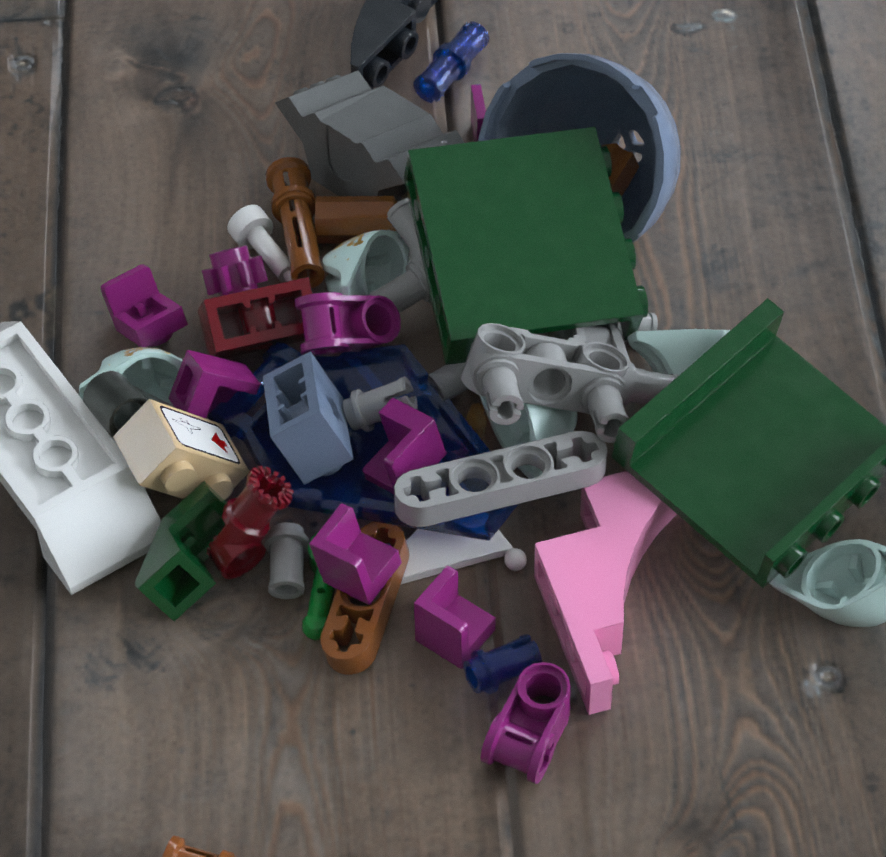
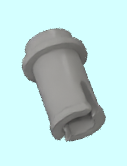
M404 376L397 381L364 393L359 389L352 391L350 398L343 401L344 413L350 427L354 431L363 429L365 432L372 431L375 423L381 422L378 412L392 398L414 391L410 381ZM403 396L397 399L417 410L416 396L410 398Z
M288 522L276 524L265 538V548L270 553L268 593L276 598H298L303 595L305 590L303 582L304 553L308 550L309 538L304 534L303 527L298 524Z

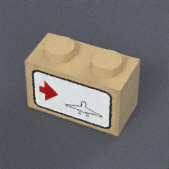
M148 399L113 436L140 486L181 499L187 497L205 481L225 500L231 495L237 484L250 472L223 424L152 399Z

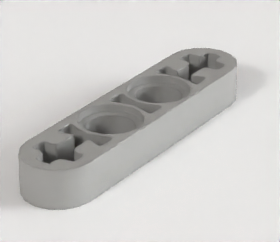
M574 431L411 470L400 476L394 486L395 514L408 525L423 527L589 487L598 483L605 475L607 446L594 433ZM531 465L539 468L543 473L536 478L526 479L517 476L513 471L517 467ZM469 478H478L486 481L489 486L485 490L471 492L461 488L459 484ZM445 487L449 488V496H446ZM415 495H421L424 501H419Z

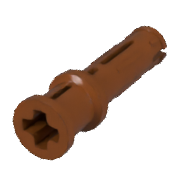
M280 158L268 167L265 174L267 186L274 193L271 200L272 214L283 226L285 245L291 268V280L309 277L311 288H314L323 282L325 273L321 265L317 236L312 220L315 214L316 196L308 187L311 182L310 167L300 158ZM284 172H288L289 186L284 181Z

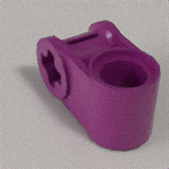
M337 292L309 294L295 299L296 309L302 312L305 342L300 345L301 355L310 351L314 356L362 352L393 341L401 329L399 310L390 299L384 296L343 295Z
M541 662L534 663L523 670L502 711L495 717L487 732L481 750V762L492 765L496 761L527 774V781L538 784L542 780L551 762L555 747L570 717L571 686L569 677L562 668L552 663ZM538 696H548L555 699V701L548 704H539L532 699Z

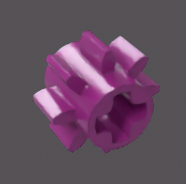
M247 245L209 254L212 268L202 270L208 296L217 293L223 296L258 288L257 283L268 281L262 256L250 258Z

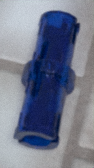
M471 21L469 24L466 22L449 43L441 44L433 54V61L413 82L414 90L421 99L429 103H433L434 100L438 102L455 80H461L471 69L472 60L489 43V34L481 24Z

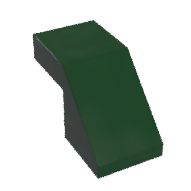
M205 481L162 518L135 581L137 589L173 621L178 619L216 584L204 562L209 558L207 554L209 543L213 542V538L216 535L218 536L225 527L222 514L223 507L227 502Z

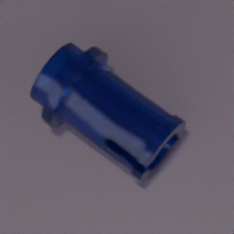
M524 634L518 639L490 651L484 652L481 649L473 651L471 659L464 661L463 668L466 679L474 692L481 693L485 691L491 695L498 691L499 684L518 677L528 666L534 663H541L542 657L534 640L531 641L529 634Z

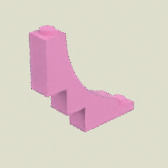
M628 471L604 476L598 483L581 489L580 516L586 530L535 543L534 577L588 715L611 709L613 685L619 684V672L614 656L621 654L624 602L631 579L642 556L655 537L677 515Z

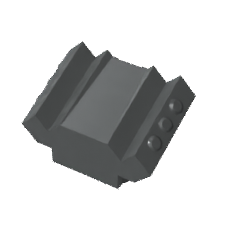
M358 70L342 77L335 75L326 79V82L320 81L310 85V88H301L294 91L293 96L275 102L303 143L308 166L310 167L311 179L338 196H394L397 202H399L407 192L404 172L408 150L465 143L457 130L443 133L430 113L384 85L371 90Z

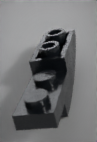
M366 0L354 27L351 43V73L358 70L371 90L382 86L389 73L403 59H408L414 53L419 41L416 23L418 24L425 19L429 9L438 0Z

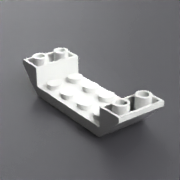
M21 321L1 322L0 482L37 530L44 559L69 593L73 595L148 553L161 520L145 487L138 484L117 443L85 405L78 393Z

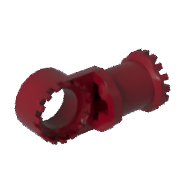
M262 466L253 467L247 475L246 487L237 498L228 500L225 504L222 514L225 527L218 536L216 535L213 538L214 541L210 542L207 548L208 556L225 579L240 577L259 564L266 554V548L261 541L270 529L269 521L278 510L287 508L291 503L294 490L290 489V482L284 483L286 478L284 476L278 478V472L276 471L271 475V469L267 466L265 468Z

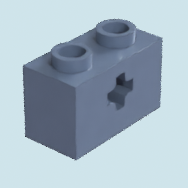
M311 351L263 376L270 437L304 485L320 476H328L337 472L345 463L353 460L347 419L343 409V397Z

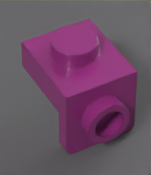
M140 264L101 285L100 289L116 331L139 347L161 345L167 342L174 332L188 325L182 306L159 293L151 269L144 264Z

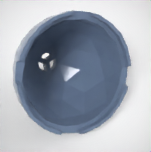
M559 53L534 59L529 62L527 67L510 81L502 84L496 91L485 113L478 141L596 127L600 146L612 143L619 145L622 136L626 145L624 150L634 154L637 152L642 155V159L638 162L639 168L622 196L624 219L621 227L624 239L631 238L634 243L657 222L674 193L680 173L681 146L676 123L666 102L654 87L625 66L600 56ZM634 130L639 133L644 143L637 141Z

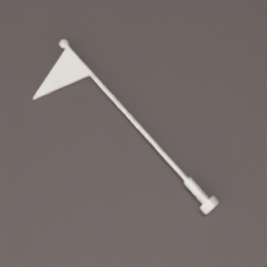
M248 205L238 210L229 220L227 226L228 233L239 246L247 245L248 249L254 248L281 282L292 281L289 258L270 236L273 230L271 219L258 205ZM344 353L372 389L384 386L358 353ZM462 483L459 484L461 488L468 491ZM483 512L430 526L419 527L406 540L410 556L401 584L440 574L447 565L453 569H459L505 556V564L510 570L518 571L525 567L527 556L521 549L513 548L488 515Z

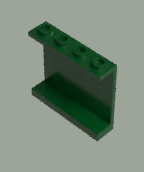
M596 127L408 150L404 181L446 365L466 362L478 328L487 323L525 329L531 334H539L620 322L624 340H628L627 337L638 331L642 319L647 317L648 298L643 285H636L633 273L636 266L634 244L631 238L624 239L621 227L624 219L622 198L619 192H612L609 181L612 173L610 152L607 146H600Z
M768 298L618 428L611 456L763 589L778 574L784 578H788L793 574L808 554L805 549L816 539L821 543L830 539L845 519L842 514L853 504L859 509L867 504L881 486L879 479L886 474V425L776 336L784 311Z

